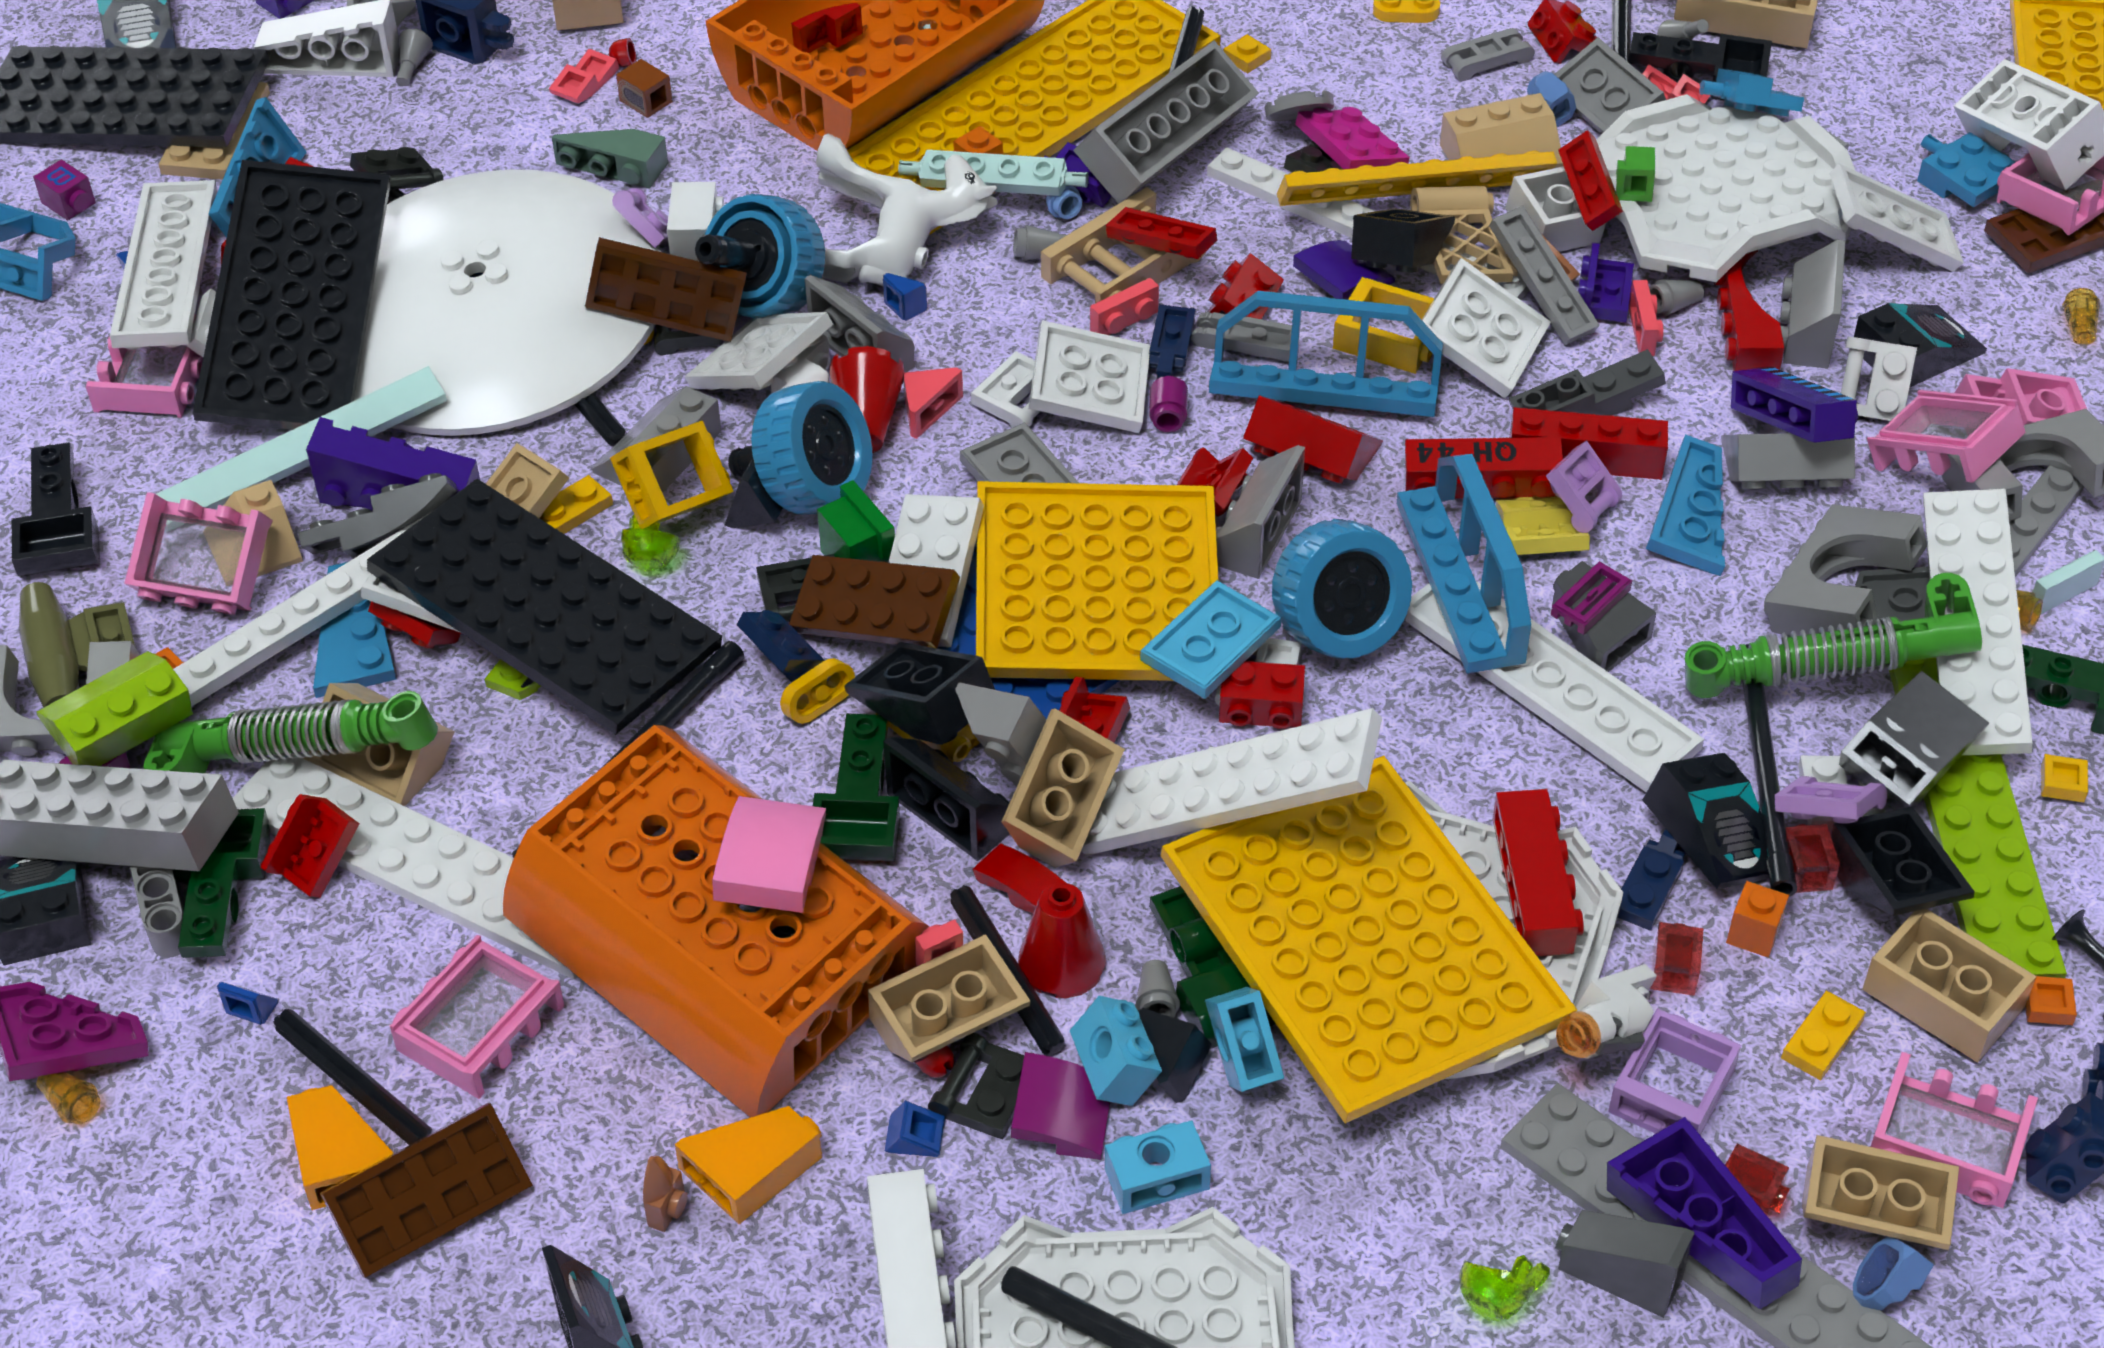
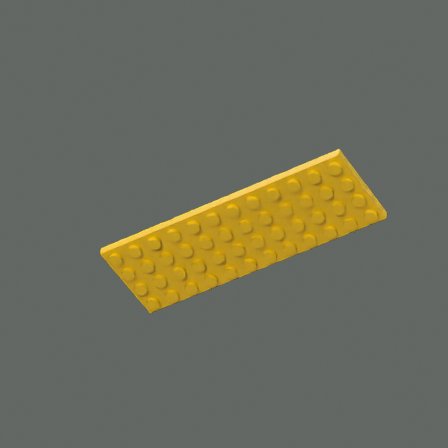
M1087 0L847 151L853 161L865 169L881 175L909 179L920 186L919 176L899 175V161L920 162L926 150L954 151L953 141L979 126L1003 142V155L1051 157L1063 149L1067 142L1072 143L1091 131L1168 75L1185 14L1162 0ZM1202 24L1194 55L1214 40L1220 46L1221 35ZM925 187L929 190H945V188ZM938 226L934 228L933 230H931L929 235H931L943 226Z

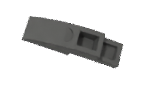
M1647 349L1584 377L1576 369L1509 398V404L1512 408L1612 416L1632 409L1631 398L1666 384L1665 373Z
M432 473L418 479L419 483L408 486L392 484L381 489L382 493L370 496L372 512L369 509L355 510L347 514V519L333 522V520L316 521L309 525L310 529L298 532L301 547L312 554L341 547L342 552L354 559L442 505L458 491L456 483L446 475L442 476L440 473Z

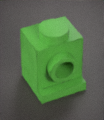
M1626 146L1624 160H1617L1616 193L1618 199L1623 201L1652 202L1655 179V147Z

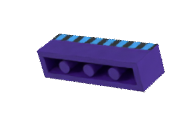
M1774 367L1732 371V409L1813 443L1854 438L1855 424L1858 419L1856 399Z

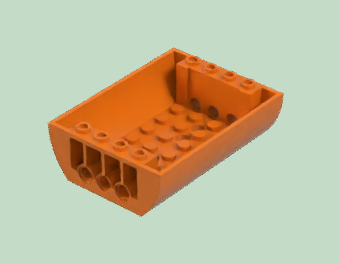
M738 0L705 22L715 61L729 91L737 102L818 151L823 136L827 133L840 138L848 150L1029 30L1038 19L1044 5V0ZM850 3L861 5L863 34L838 48L829 42L810 53L802 52L794 47L792 22L814 12ZM930 24L931 29H923V26Z
M653 725L527 829L507 876L503 896V916L749 1117H754L769 1112L869 1018V989L916 967L915 937L921 935L930 926L821 843L812 883L808 887L803 913L764 907L756 912H745L740 909V904L714 901L712 879L726 827L739 796L763 798L673 729L662 725ZM662 826L666 829L662 835L651 836ZM681 850H693L698 854L691 861H680L675 857ZM778 926H790L796 931L794 935L788 938H779L772 933L773 929Z

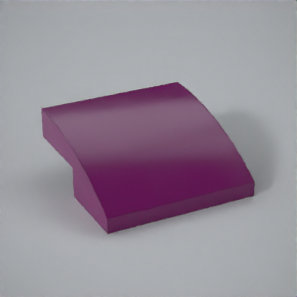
M1025 1052L1011 1127V1138L1056 1144L1057 1155L1101 1160L1110 1102L1096 1099L1084 1066L1050 1056Z

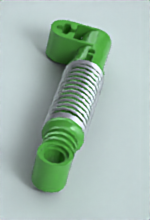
M1941 573L1931 578L1927 584L1925 618L1900 621L1896 617H1883L1881 620L1877 618L1875 625H1872L1871 621L1867 620L1865 626H1862L1861 622L1858 621L1856 628H1853L1849 622L1847 629H1844L1839 624L1837 630L1834 631L1833 626L1830 625L1828 632H1825L1824 628L1820 627L1819 633H1815V630L1811 628L1809 634L1806 635L1802 629L1800 636H1797L1796 632L1792 631L1791 637H1787L1786 633L1783 632L1781 634L1782 644H1779L1775 633L1773 635L1769 634V636L1766 634L1765 636H1759L1755 642L1749 643V648H1746L1745 644H1739L1738 650L1732 645L1728 646V651H1725V648L1717 643L1701 641L1693 644L1685 653V685L1688 691L1696 697L1712 698L1722 693L1726 687H1730V682L1732 681L1734 686H1740L1741 680L1747 685L1751 684V679H1753L1755 683H1762L1766 687H1774L1775 685L1779 686L1781 681L1788 685L1790 679L1796 684L1799 678L1803 682H1807L1809 677L1816 681L1818 675L1823 680L1826 679L1828 674L1831 678H1835L1837 672L1841 677H1844L1846 672L1852 676L1856 670L1858 673L1863 674L1865 668L1869 673H1872L1875 668L1880 672L1884 669V666L1888 670L1903 667L1907 661L1981 651L1982 635L1980 623L1966 580L1957 574ZM1946 604L1949 609H1952V614L1945 615Z
M414 691L400 692L392 696L387 702L363 704L359 700L344 699L333 702L308 703L306 705H284L282 707L275 706L273 708L266 707L255 710L243 709L233 711L225 718L178 722L155 735L143 767L149 770L205 773L210 761L231 759L235 763L246 764L255 761H271L272 759L278 761L279 759L286 760L288 758L295 759L306 756L311 758L314 755L320 757L321 755L329 756L330 754L337 755L339 753L354 754L365 750L370 745L399 743L405 750H417L434 740L438 733V726L420 695Z

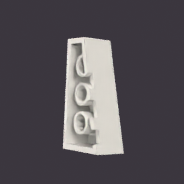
M391 0L372 1L263 22L254 49H266L270 60L263 74L394 77L400 59V41Z
M924 1169L867 1176L869 1210L872 1221L875 1256H877V1271L880 1296L883 1304L882 1310L887 1348H956L953 1321L944 1322L942 1305L950 1304L947 1275H937L936 1259L944 1258L941 1229H931L929 1214L938 1212L935 1184H925Z

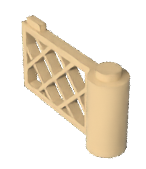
M1485 186L1413 188L1411 192L1410 210L1455 216V224L1444 242L1455 249L1449 251L1442 247L1433 262L1440 284H1444L1451 272L1446 267L1450 264L1455 265L1460 258L1496 283L1512 282L1513 276H1518L1517 269L1510 258L1507 257L1505 250L1489 227L1493 220L1491 214L1494 209V198L1492 193L1487 192ZM1467 223H1482L1483 226L1477 229ZM1455 232H1459L1468 236L1469 238L1463 240L1453 234ZM1479 241L1490 248L1485 250L1475 244ZM1463 253H1467L1473 257H1476L1477 259L1475 261H1471L1469 259L1462 257L1461 255ZM1488 263L1499 269H1488L1483 267V265Z

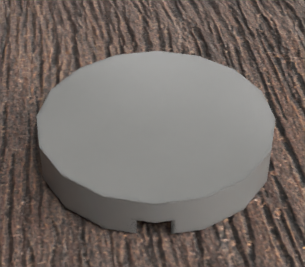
M1323 90L1322 97H1316L1315 92L1304 91L1278 97V99L1274 100L1275 105H1272V102H1267L1264 107L1266 120L1289 121L1296 120L1298 112L1313 111L1315 108L1331 110L1334 108L1333 94L1329 91Z

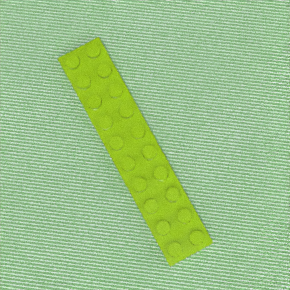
M1936 657L1907 661L1903 667L1889 670L1895 695L1920 671H1923L1938 683ZM1962 755L1924 797L1935 838L1975 891L1974 898L1953 903L1959 928L2035 976L2065 978L2067 972L2057 939L2052 940L2055 932L2002 755Z

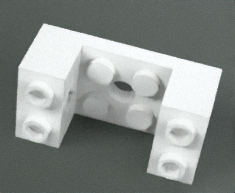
M2006 59L1953 105L1966 133H1973L1999 151L2004 149L2010 142L2026 148L2041 178L2064 190H2067L2104 156V110L2099 101Z

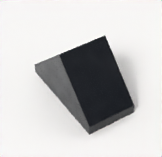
M753 458L740 479L725 522L727 527L740 528L775 523L783 509L770 497L763 487Z
M1142 1008L1138 1010L1140 1019L1154 1047L1155 1055L1162 1069V1072L1157 1077L1158 1083L1175 1103L1185 1100L1212 1044L1195 1024Z

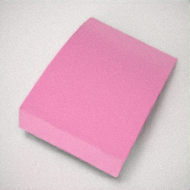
M2010 368L2005 370L2000 379L1966 374L1954 392L1957 394L2017 399L2024 425L2087 409L2075 378ZM1966 430L1967 436L1971 435L1975 430Z
M739 796L727 824L712 879L713 900L803 913L808 887L811 886L826 817V808Z

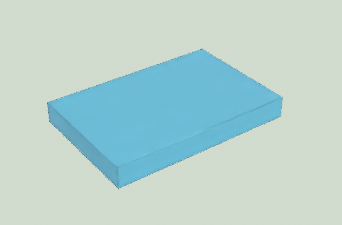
M1216 580L1140 650V660L1206 699L1281 627V617Z

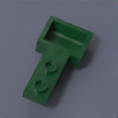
M2022 644L2027 688L2035 689V697L2038 702L2055 708L2066 707L2073 699L2094 703L2091 731L2104 735V661L2100 663Z
M846 713L836 793H814L813 806L826 808V817L820 843L841 859L891 862L896 860L900 826L899 796H880L883 792L885 773L883 741L887 739L888 720L880 715Z
M265 808L238 809V815L200 871L173 869L178 882H189L178 944L182 958L226 956L230 926L235 925L238 919L237 880L265 879L266 872L260 867L270 845L269 820Z
M1179 886L1151 896L1149 907L1188 977L1177 982L1176 993L1180 1002L1179 1007L1187 1022L1195 1024L1211 1042V1048H1214L1218 1045L1205 999L1244 987H1250V985L1183 888ZM1265 1009L1269 1025H1275L1276 1023Z

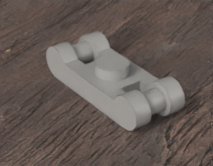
M1509 28L1449 46L1442 52L1441 60L1448 68H1453V74L1462 82L1471 79L1475 73L1517 61L1520 64L1529 62L1533 58L1535 50L1528 42L1523 41V36L1517 29Z

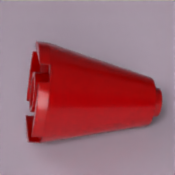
M871 346L852 347L848 349L847 355L839 359L838 354L833 357L830 363L829 374L831 383L845 390L859 406L869 429L873 454L883 446L904 381L905 368L900 358L899 363L891 358V352L885 349Z
M1054 883L1046 887L1040 894L1019 951L1018 964L1035 991L1041 994L1042 991L1055 994V998L1066 999L1079 996L1095 987L1099 982L1106 963L1105 950L1082 892L1076 886L1069 883Z

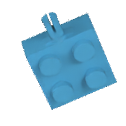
M1720 68L1718 69L1716 82L1702 80L1699 88L1701 95H1712L1724 99V106L1755 112L1756 109L1780 116H1789L1790 110L1802 112L1804 97L1771 90L1773 78Z
M1971 132L1949 144H1944L1931 134H1928V136L1926 135L1923 138L1921 147L1931 152L1932 155L1922 160L1917 181L1943 199L1954 194L1972 207H1975L1998 193L1997 180L2000 173L2006 167L2016 162Z

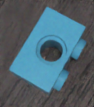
M1244 987L1205 999L1229 1086L1243 1092L1284 1079L1260 990Z
M1098 996L1070 1029L1074 1044L1098 1100L1133 1106L1162 1072L1154 1052V1047L1147 1036L1139 1012L1132 1002Z
M1192 1120L1180 1124H1166L1156 1131L1138 1136H1123L1113 1143L1105 1145L1104 1169L1122 1214L1210 1189L1211 1163ZM1158 1162L1162 1163V1165L1154 1166L1149 1163Z

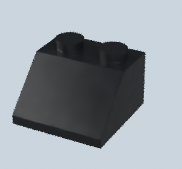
M1397 208L1354 215L1351 259L1365 261V266L1370 268H1386L1387 264L1396 265V271L1418 272L1419 266L1433 264L1455 224V216Z

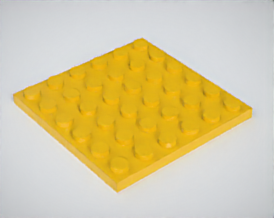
M977 481V498L981 499L984 508L977 534L976 656L983 658L990 678L1074 679L1075 677H1084V679L1174 681L1140 660V650L1218 580L1214 486Z

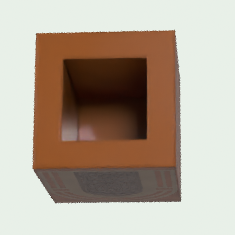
M643 59L636 61L616 74L619 101L646 118H649L673 102L669 75Z

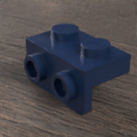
M769 610L743 612L736 624L791 682L824 661L778 612Z
M2091 1092L2076 1104L2072 1103L2065 1107L2055 1121L2045 1129L2035 1131L2026 1143V1180L2059 1203H2066L2104 1174V1101Z

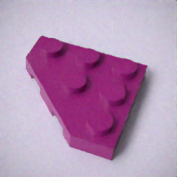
M33 982L0 987V1053L9 1082L21 1079L30 1080L39 1076L65 1071H79L87 1067L114 1062L123 1063L131 1059L148 1056V1041L139 1017L122 1011L118 1016H114L100 1011L99 1003L70 994L61 999L46 994L45 986Z

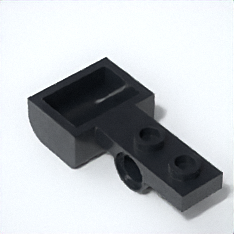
M1633 32L1628 63L1648 66L1649 64L1652 67L1663 68V74L1677 83L1683 74L1693 79L1695 73L1712 75V82H1716L1719 68L1767 77L1772 41L1720 34L1719 44L1690 40L1688 38H1673L1653 33ZM1710 95L1712 99L1724 101V99Z
M70 442L31 448V516L11 519L12 563L19 577L100 564L99 529L92 507L79 508L78 494L74 482V453Z

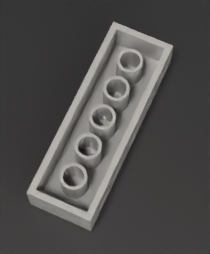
M1214 40L1094 128L1073 151L1119 204L1135 194L1230 121L1259 92Z
M3 760L0 764V856L200 871L239 813L222 774Z

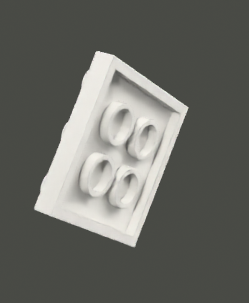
M1462 258L1455 264L1422 318V321L1443 343L1442 354L1503 398H1506L1515 387L1551 323L1550 320Z
M827 312L786 313L768 315L764 318H753L732 336L731 342L725 341L684 377L692 389H708L709 391L730 388L733 391L741 388L764 389L774 382V376L779 371L795 364L799 359L798 355L802 351L819 343L823 339L822 334L833 323Z
M1042 320L1038 333L1028 409L1139 433L1143 424L1150 345Z

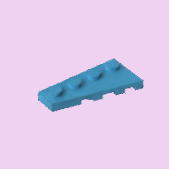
M266 97L255 101L209 211V216L226 238L242 160L285 164L289 157L300 161L307 153Z
M1685 434L1646 546L1647 550L1721 576L1725 568V556H1722L1724 529H1721V516L1724 512L1720 492L1723 485L1721 447Z
M347 562L328 566L327 575ZM365 599L321 626L313 686L316 698L325 696L329 683H359L366 687L397 680L385 629L381 624L382 619L368 612L371 601Z

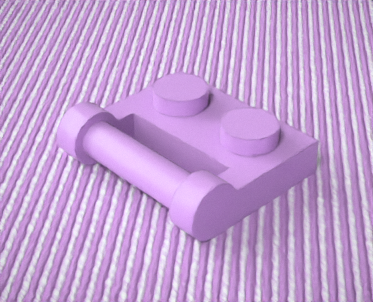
M632 188L615 193L612 200L615 209L654 248L668 244V216L661 210L655 213L646 204L647 196L642 189Z
M1588 441L1575 447L1546 475L1555 495L1563 500L1573 514L1571 518L1573 528L1581 533L1589 532L1597 524L1598 517L1607 508L1614 507L1622 498L1620 487ZM1595 486L1598 490L1596 498L1589 504L1584 496Z
M1800 776L1775 794V811L1791 813V816L1796 819L1826 816L1832 817V821L1836 823H1853L1858 821L1861 816L1872 808L1883 809L1887 800V789L1885 784L1869 783L1866 786L1818 782L1815 777Z

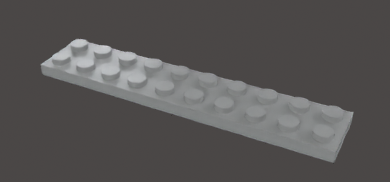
M1558 1082L1502 1138L1500 1148L1583 1209L1644 1220L1607 1191V1162L1641 1143V1141ZM1800 1253L1798 1254L1802 1258L1799 1286L1762 1309H1758L1690 1255L1688 1256L1682 1280L1775 1348H1933L1881 1310L1861 1306L1853 1296L1851 1289Z

